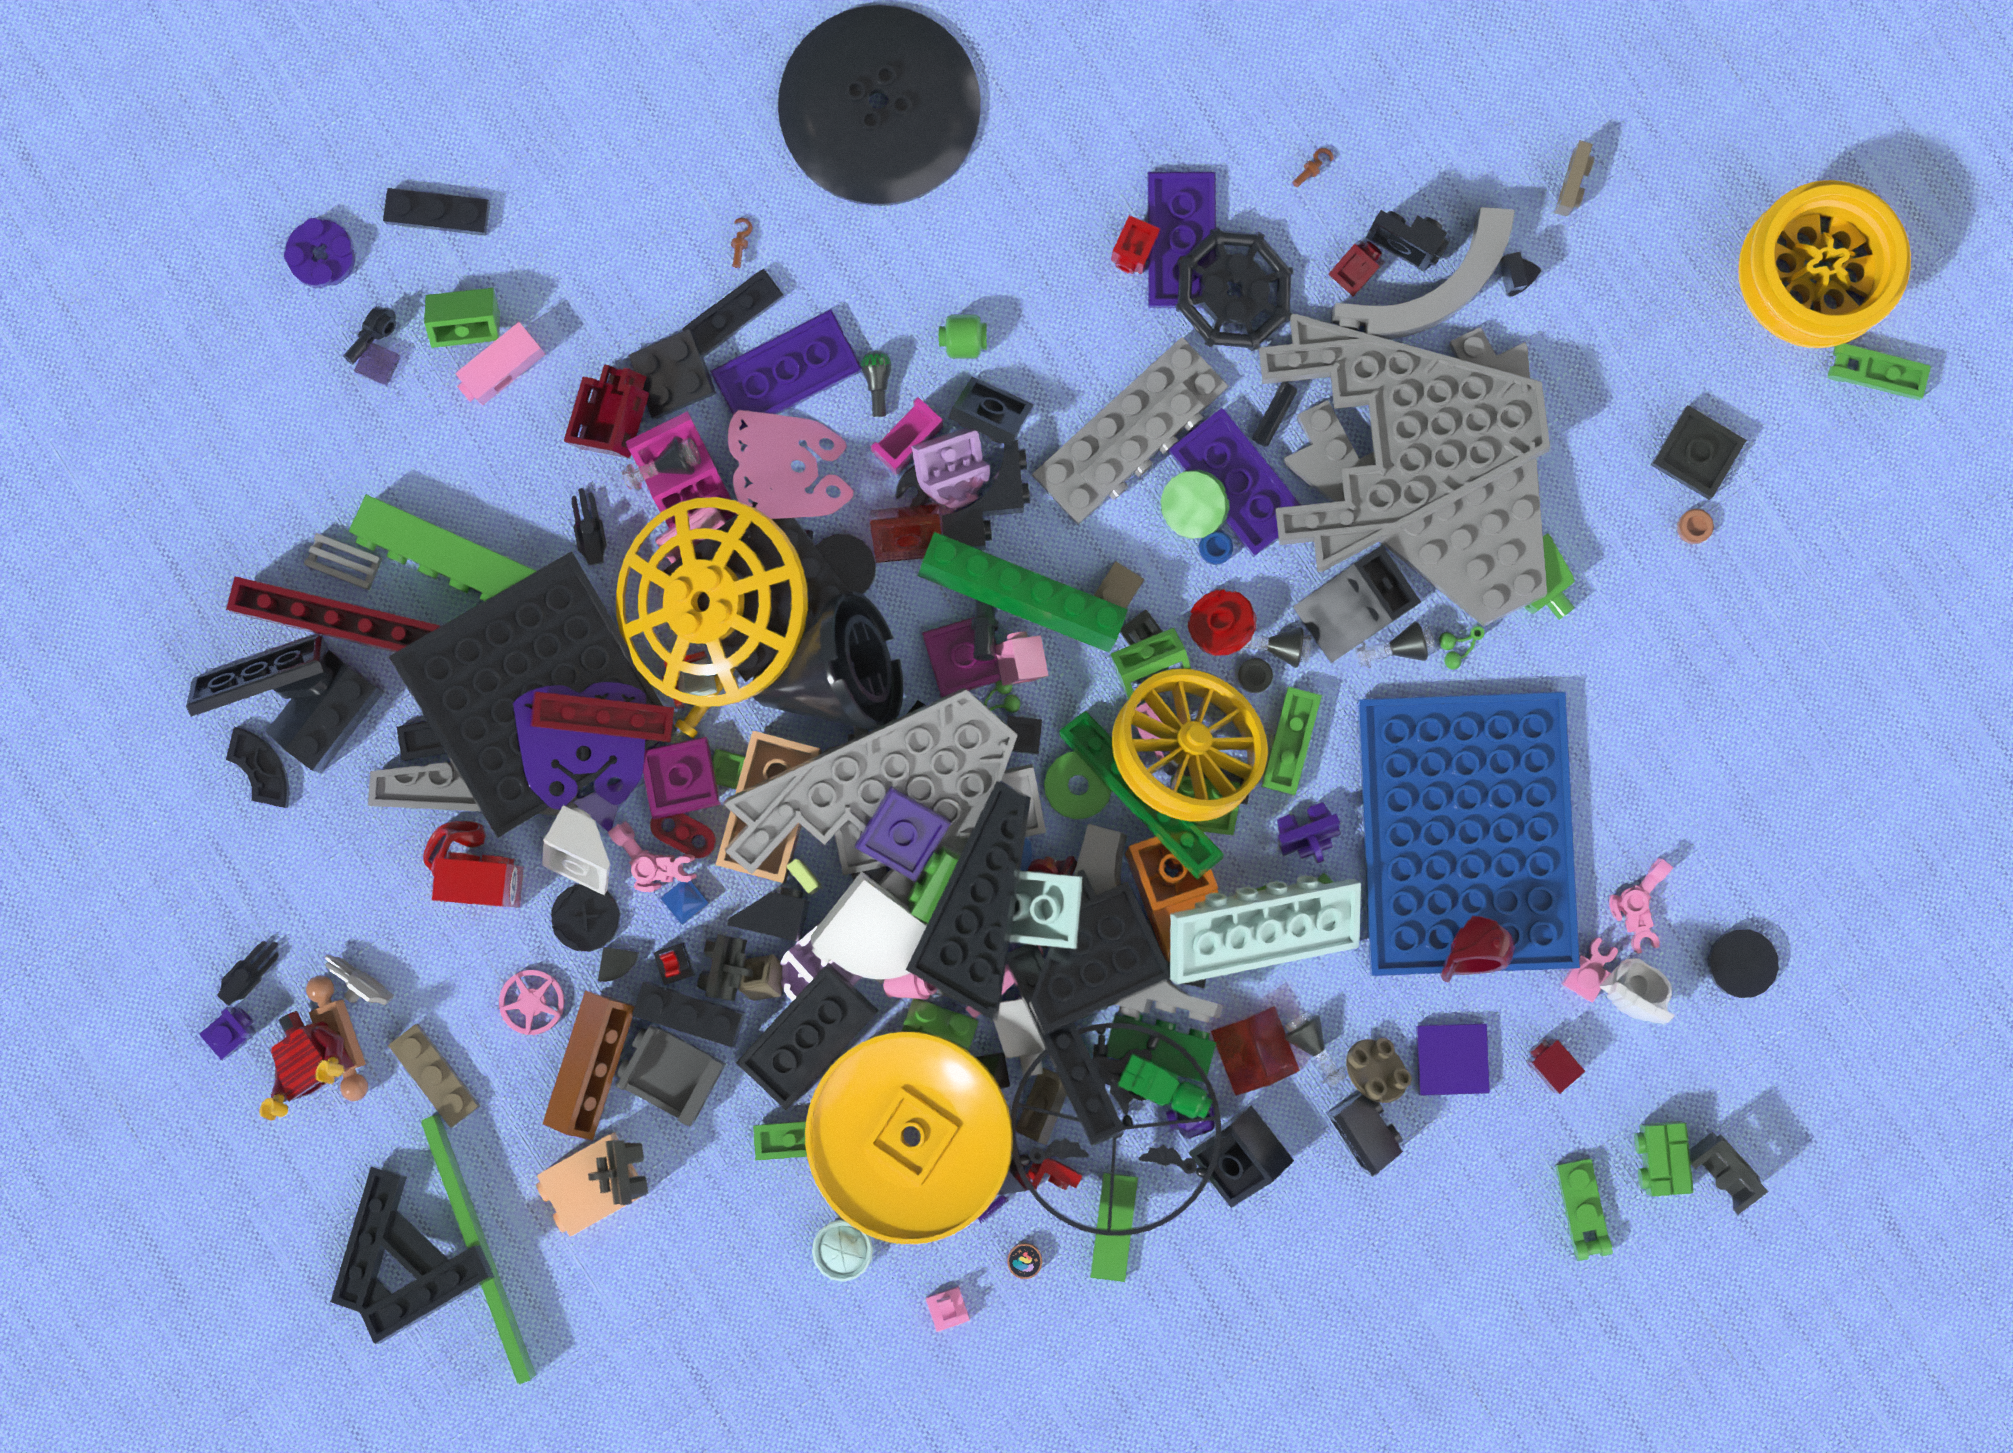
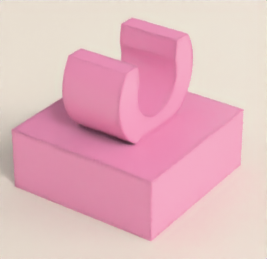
M959 1286L926 1297L937 1332L970 1321Z

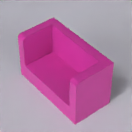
M919 397L913 401L914 407L879 443L874 442L870 446L872 453L896 476L913 460L911 446L933 439L944 427L943 420Z

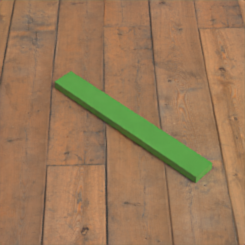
M440 1114L433 1115L421 1120V1125L467 1249L472 1246L481 1245L495 1276L482 1284L481 1287L516 1382L520 1385L532 1380L536 1373Z

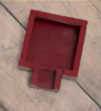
M604 364L600 380L582 377L563 442L582 450L630 459L631 453L626 441L636 437L649 396V393L643 390L646 376L629 368H623L622 370ZM591 390H593L590 401L588 402Z

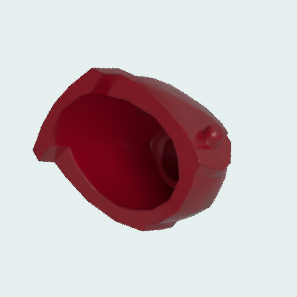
M1471 916L1465 925L1459 929L1452 942L1451 952L1446 958L1441 973L1442 980L1450 983L1453 975L1492 973L1507 968L1515 949L1511 934L1495 920Z

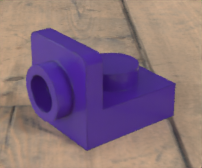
M226 1007L221 1011L222 1015L199 1034L221 1061L227 1059L256 1034L255 1030L251 1027L253 1020L242 1008Z

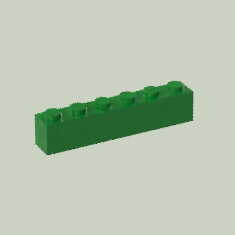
M936 532L933 534L917 575L1110 653L1117 641L1128 612L1126 608Z

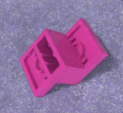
M688 411L626 441L627 447L640 469L660 513L680 502L695 498L719 497L732 500ZM675 436L681 437L691 451L692 456L685 460L691 467H693L694 460L695 471L692 475L659 473L655 467V459ZM698 508L688 510V515L693 513ZM718 508L726 520L733 518L737 514L730 510ZM675 515L665 520L669 529L676 524Z

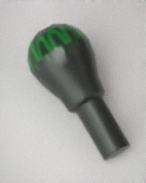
M873 350L863 357L861 368L867 381L868 390L871 391L873 417L886 416L885 390H887V382L891 371V361L883 351Z

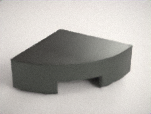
M603 947L598 981H613L624 976L635 965L639 952Z

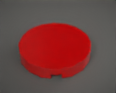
M1225 589L1205 594L1193 605L1187 627L1193 642L1203 652L1214 656L1229 655L1241 650L1251 640L1256 630L1257 617L1252 604L1242 593L1236 591L1226 592Z

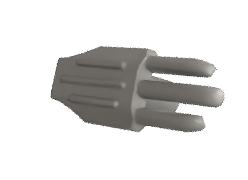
M332 955L324 957L329 961L325 966L346 982L348 990L344 997L347 1001L356 1003L359 997H362L367 1002L380 1003L385 1006L393 999L394 994L385 989L381 983L367 973L356 969L340 957Z

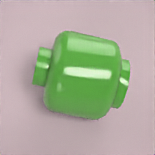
M951 314L946 319V326H939V347H946V354L951 359H976L980 356L981 350H987V323H981V318L976 314Z

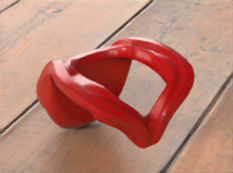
M453 821L439 826L430 836L423 854L424 864L431 870V874L434 876L435 859L445 858L452 842H457L470 848L483 845L486 838L483 825L472 821ZM446 835L441 849L434 858V861L431 862L429 858L436 844Z

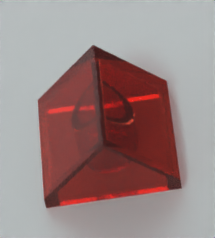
M939 504L871 510L870 527L876 563L924 559L934 532L942 535Z
M1275 1006L1210 1031L1214 1042H1216V1048L1235 1096L1272 1085L1300 1071L1291 1046L1284 1038L1286 1033Z

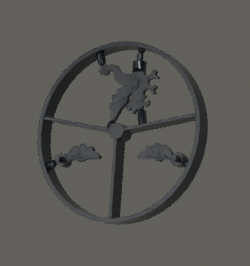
M1095 1024L1080 1028L1078 1032L1082 1034L1096 1030L1097 1034H1099L1098 1044H1094L1092 1061L1104 1087L1107 1081L1110 1085V1093L1118 1101L1125 1115L1121 1121L1125 1130L1215 1120L1214 1149L1208 1168L1200 1166L1197 1168V1163L1192 1158L1182 1160L1180 1154L1173 1147L1167 1148L1164 1144L1159 1148L1150 1147L1148 1153H1144L1138 1158L1139 1161L1155 1162L1163 1166L1174 1164L1186 1174H1192L1196 1171V1174L1202 1178L1201 1182L1179 1207L1161 1219L1138 1227L1111 1229L1116 1139L1122 1137L1124 1134L1122 1133L1113 1137L1107 1228L1083 1224L1071 1219L1049 1204L1034 1187L1023 1166L1029 1164L1030 1160L1033 1163L1039 1164L1052 1156L1060 1159L1069 1157L1088 1158L1089 1154L1086 1150L1080 1148L1079 1142H1070L1065 1138L1062 1141L1056 1139L1049 1144L1045 1151L1039 1147L1034 1148L1030 1153V1157L1029 1155H1019L1016 1139L1018 1107L1080 1122L1076 1116L1019 1103L1025 1084L1032 1072L1048 1055L1046 1049L1028 1068L1014 1097L1010 1116L1013 1131L1012 1153L1019 1174L1028 1190L1056 1218L1072 1227L1093 1234L1106 1236L1134 1235L1160 1227L1176 1218L1202 1192L1212 1175L1220 1150V1111L1216 1095L1205 1072L1197 1061L1174 1040L1155 1030L1135 1024ZM1106 1028H1123L1150 1034L1146 1043L1147 1049L1142 1051L1132 1049L1121 1060L1108 1059V1045H1105V1035L1102 1034L1105 1033ZM1161 1039L1181 1052L1198 1071L1206 1085L1210 1098L1213 1099L1214 1116H1206L1204 1119L1197 1117L1133 1124L1131 1115H1127L1129 1111L1128 1104L1133 1100L1129 1093L1130 1090L1118 1086L1120 1076L1112 1073L1123 1072L1132 1052L1151 1060L1152 1052L1149 1050L1153 1051Z

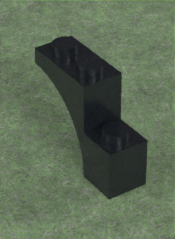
M1015 440L1012 446L1004 444V457L998 477L981 499L961 511L942 515L943 536L981 551L986 550L985 541H992L990 520L984 521L983 516L1024 513V504L1030 503L1029 484L1022 483L1021 470L1027 469L1026 451L1025 449L1018 448V440Z

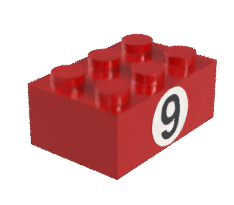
M447 852L446 859H435L432 901L520 908L524 867L514 865L515 859L502 856L482 855L480 862V856Z

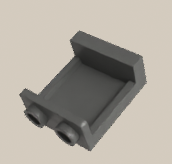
M654 1024L650 1025L647 1030L641 1028L632 1044L633 1047L637 1048L631 1060L625 1058L615 1077L620 1079L616 1087L631 1092L677 1117L681 1123L689 1127L692 1126L726 1063Z

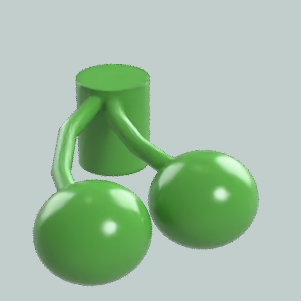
M1473 625L1470 628L1471 635L1466 638H1455L1450 632H1444L1440 635L1439 645L1444 650L1453 649L1456 642H1464L1473 638L1470 648L1464 655L1460 656L1454 651L1446 654L1444 662L1447 668L1451 670L1458 669L1462 662L1461 659L1471 652L1476 640L1484 637L1485 632L1481 625Z
M1002 680L996 682V688L989 693L984 701V705L987 707L988 700L996 691L1003 695L1009 694L1012 691L1013 684L1003 686ZM1010 694L1005 697L1003 704L995 705L989 709L992 711L996 708H1005L1008 712L1015 713L1020 709L1021 702L1016 695Z

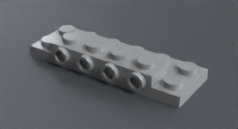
M1181 337L1033 472L1032 476L1075 523L1079 525L1109 497L1113 501L1117 499L1129 487L1125 482L1134 474L1138 477L1142 476L1154 464L1150 459L1159 451L1166 454L1179 441L1175 436L1184 428L1191 431L1204 418L1200 413L1227 390L1228 385L1195 349Z

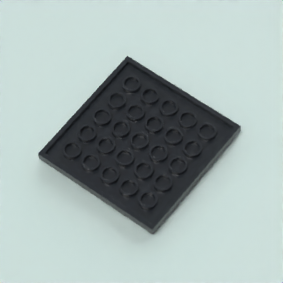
M572 551L388 656L498 838L549 808L530 788L525 776L513 706L518 697L526 692L546 686L563 685L575 692L581 693L595 683L613 682L630 685L646 694V704L663 706L650 683L634 665L629 647ZM606 693L603 696L595 695V698L605 699L609 694ZM625 694L621 695L626 702L635 700V697L628 698ZM525 704V707L532 709V704ZM672 724V733H674L677 731V729L674 726V724ZM645 740V750L659 741ZM580 746L576 750V756L579 760L586 761L591 757V750L587 746ZM614 755L610 756L609 760L596 773L573 774L562 766L557 759L552 760L551 766L560 769L576 781L579 790L596 780L611 764H615L617 757ZM554 781L549 786V792L553 796H560L564 792V785L560 781Z

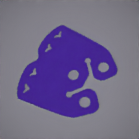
M601 682L589 686L581 693L575 692L563 685L541 687L526 692L515 700L513 706L525 776L530 788L549 807L561 810L563 805L566 806L578 792L576 781L560 769L551 766V762L554 759H557L562 766L573 774L596 773L609 760L610 756H616L617 762L611 764L595 780L594 788L597 795L614 806L626 801L642 778L645 739L530 727L532 709L525 707V704H532L535 691L595 698V695L603 696L608 693L609 695L605 698L606 700L626 702L621 696L625 694L628 698L635 697V700L630 701L632 703L646 704V694L622 683ZM580 746H587L591 750V757L586 761H581L576 756V750ZM612 777H618L622 780L623 786L618 792H612L608 789L607 783ZM554 781H560L564 785V792L560 796H553L549 792V786Z

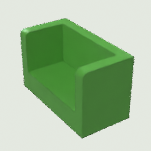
M1174 628L1110 654L1119 682L1128 700L1134 692L1131 682L1176 663H1179L1182 669H1191L1186 650Z

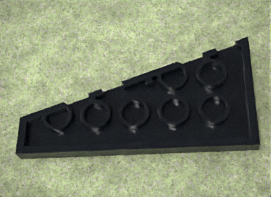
M996 781L906 968L910 973L991 1020H998L1031 801L1030 796L1002 781Z

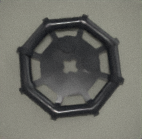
M1218 227L1211 229L1210 234L1185 256H1180L1177 261L1179 266L1178 302L1175 304L1176 311H1180L1205 340L1204 344L1209 347L1221 345L1249 348L1250 351L1259 349L1260 344L1283 323L1290 321L1292 315L1290 312L1291 275L1294 274L1292 267H1288L1264 239L1265 235L1261 232L1250 234L1221 231ZM1224 245L1249 248L1245 256L1242 254L1232 255L1227 254ZM1214 249L1217 260L1206 269L1199 266L1197 263ZM1256 252L1261 255L1275 273L1269 275L1264 273L1253 260ZM1192 274L1199 277V284L1201 283V291L1199 292V297L1191 298ZM1278 280L1277 304L1274 306L1268 302L1270 294L1269 283ZM1231 281L1233 284H1239L1241 287L1240 298L1237 295L1230 297L1227 294L1229 290L1228 282ZM1201 305L1214 320L1212 327L1195 308L1196 306ZM1261 311L1271 316L1255 331L1253 330L1250 321ZM1222 324H1235L1241 327L1243 334L1220 332Z

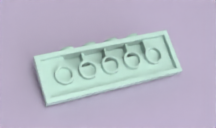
M1300 876L1297 878V884L1292 885L1274 881L1267 883L1266 890L1257 891L1251 887H1242L1236 890V895L1226 897V895L1221 893L1207 894L1205 901L1195 903V909L1171 913L1170 980L1176 984H1182L1359 948L1361 883L1355 879L1323 884L1316 877Z

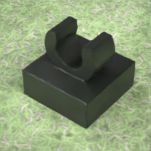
M1146 609L1125 624L1120 630V634L1129 646L1163 632Z

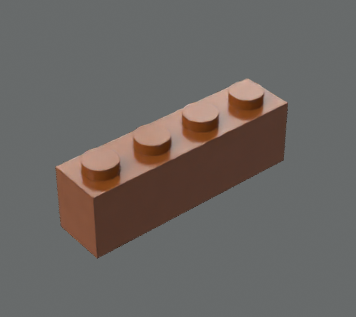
M585 990L542 1123L543 1125L565 1135L588 1140L594 1139L635 1006L609 996Z

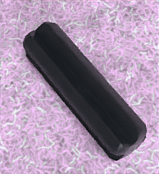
M1286 382L1280 384L1253 435V440L1257 444L1265 447L1269 446L1297 393V388Z

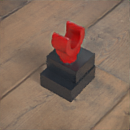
M685 942L653 952L664 985L695 976Z

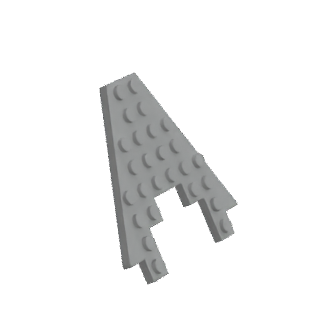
M1292 314L1290 317L1292 344L1259 347L1262 384L1331 377L1334 409L1369 406L1375 465L1341 468L1344 501L1276 508L1279 545L1314 542L1317 572H1323L1550 450L1541 381L1298 314Z
M1481 327L1450 341L1449 346L1457 359L1530 378L1528 346L1525 342L1496 356ZM1327 400L1297 415V420L1311 445L1285 457L1284 463L1330 502L1344 501L1341 468L1375 465L1374 452L1359 459L1331 404ZM1537 459L1522 465L1381 540L1380 543L1482 626H1486L1546 597L1547 585Z
M964 687L728 797L724 801V805L747 825L725 848V852L752 874L798 823L824 845L847 820L851 821L863 832L890 786L951 820L950 827L934 852L938 854L942 846L961 856L996 781H1001L1018 735ZM891 869L878 884L908 905L907 896L916 882ZM924 869L916 880L920 884L927 873ZM875 979V980H876L877 982H879L880 984H882L885 979Z

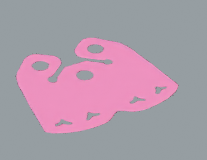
M738 410L733 415L728 428L729 450L739 462V467L733 475V486L737 500L749 506L753 505L748 499L757 502L758 504L755 508L771 519L816 517L833 514L851 500L853 490L839 476L829 474L815 486L812 494L806 493L805 488L809 487L819 476L817 461L798 442L800 440L806 441L807 446L826 461L837 460L846 449V442L842 437L817 421ZM743 419L748 427L739 430V427L742 425L741 420ZM822 438H828L833 442L834 447L831 450H824L820 447L819 441ZM739 440L748 445L743 452L741 451L742 445L739 443ZM794 460H799L805 464V470L800 473L795 472L791 468V463ZM745 476L748 478L750 482L753 483L750 484L747 488L744 487V485L746 484V481L744 479ZM831 485L836 486L840 489L841 495L837 498H832L826 493V488Z

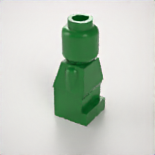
M1133 1052L1118 1080V1086L1130 1090L1160 1106L1171 1103L1173 1110L1189 1118L1199 1116L1204 1119L1213 1099L1207 1097V1092L1204 1089L1188 1081H1183L1180 1084L1176 1073Z

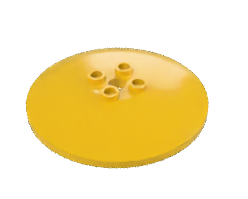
M895 1032L877 1036L858 1044L843 1054L828 1069L819 1082L810 1102L805 1127V1146L809 1167L817 1187L831 1208L842 1219L859 1231L876 1239L898 1244H922L941 1240L959 1232L978 1219L987 1210L1003 1186L1008 1173L1013 1147V1131L1008 1106L1000 1087L988 1069L975 1056L956 1043L939 1036L921 1032ZM908 1126L916 1127L919 1130L921 1139L918 1145L912 1146L905 1141L904 1130Z

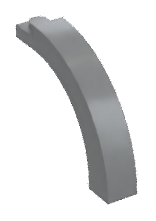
M1480 207L1475 215L1470 247L1462 264L1449 279L1435 290L1412 301L1396 305L1369 306L1335 303L1332 309L1331 323L1339 324L1341 327L1358 330L1360 326H1365L1364 333L1385 339H1395L1420 333L1446 321L1463 309L1477 295L1494 272L1508 244L1515 210Z

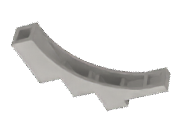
M1088 824L1074 876L1077 877L1078 871L1084 869L1095 894L1098 895L1121 885L1122 857L1127 835L1115 830ZM1169 980L1115 1004L1120 1006L1118 1013L1138 1018L1140 1012L1150 1014L1153 1001H1157L1156 1009L1174 1014L1177 1007L1190 1010L1189 1018L1209 1023L1210 1016L1220 1019L1223 1008L1221 1004L1189 996L1174 986Z

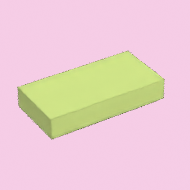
M794 859L786 866L808 894L813 895L822 888V884L802 860Z

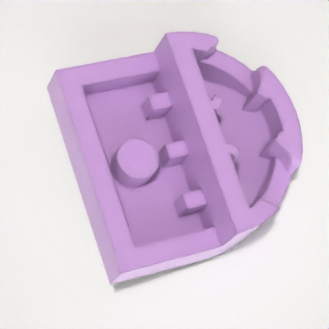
M963 428L911 446L916 476L920 487L929 497L949 508H961L973 503L979 497L977 492L980 490L983 482H988L990 465L983 461L979 432L974 429Z
M820 923L811 929L794 947L788 950L781 960L780 965H782L783 976L781 985L786 995L792 1001L827 964L812 951L814 947L811 944L810 935ZM832 960L829 962L853 986L862 978V976L845 970Z

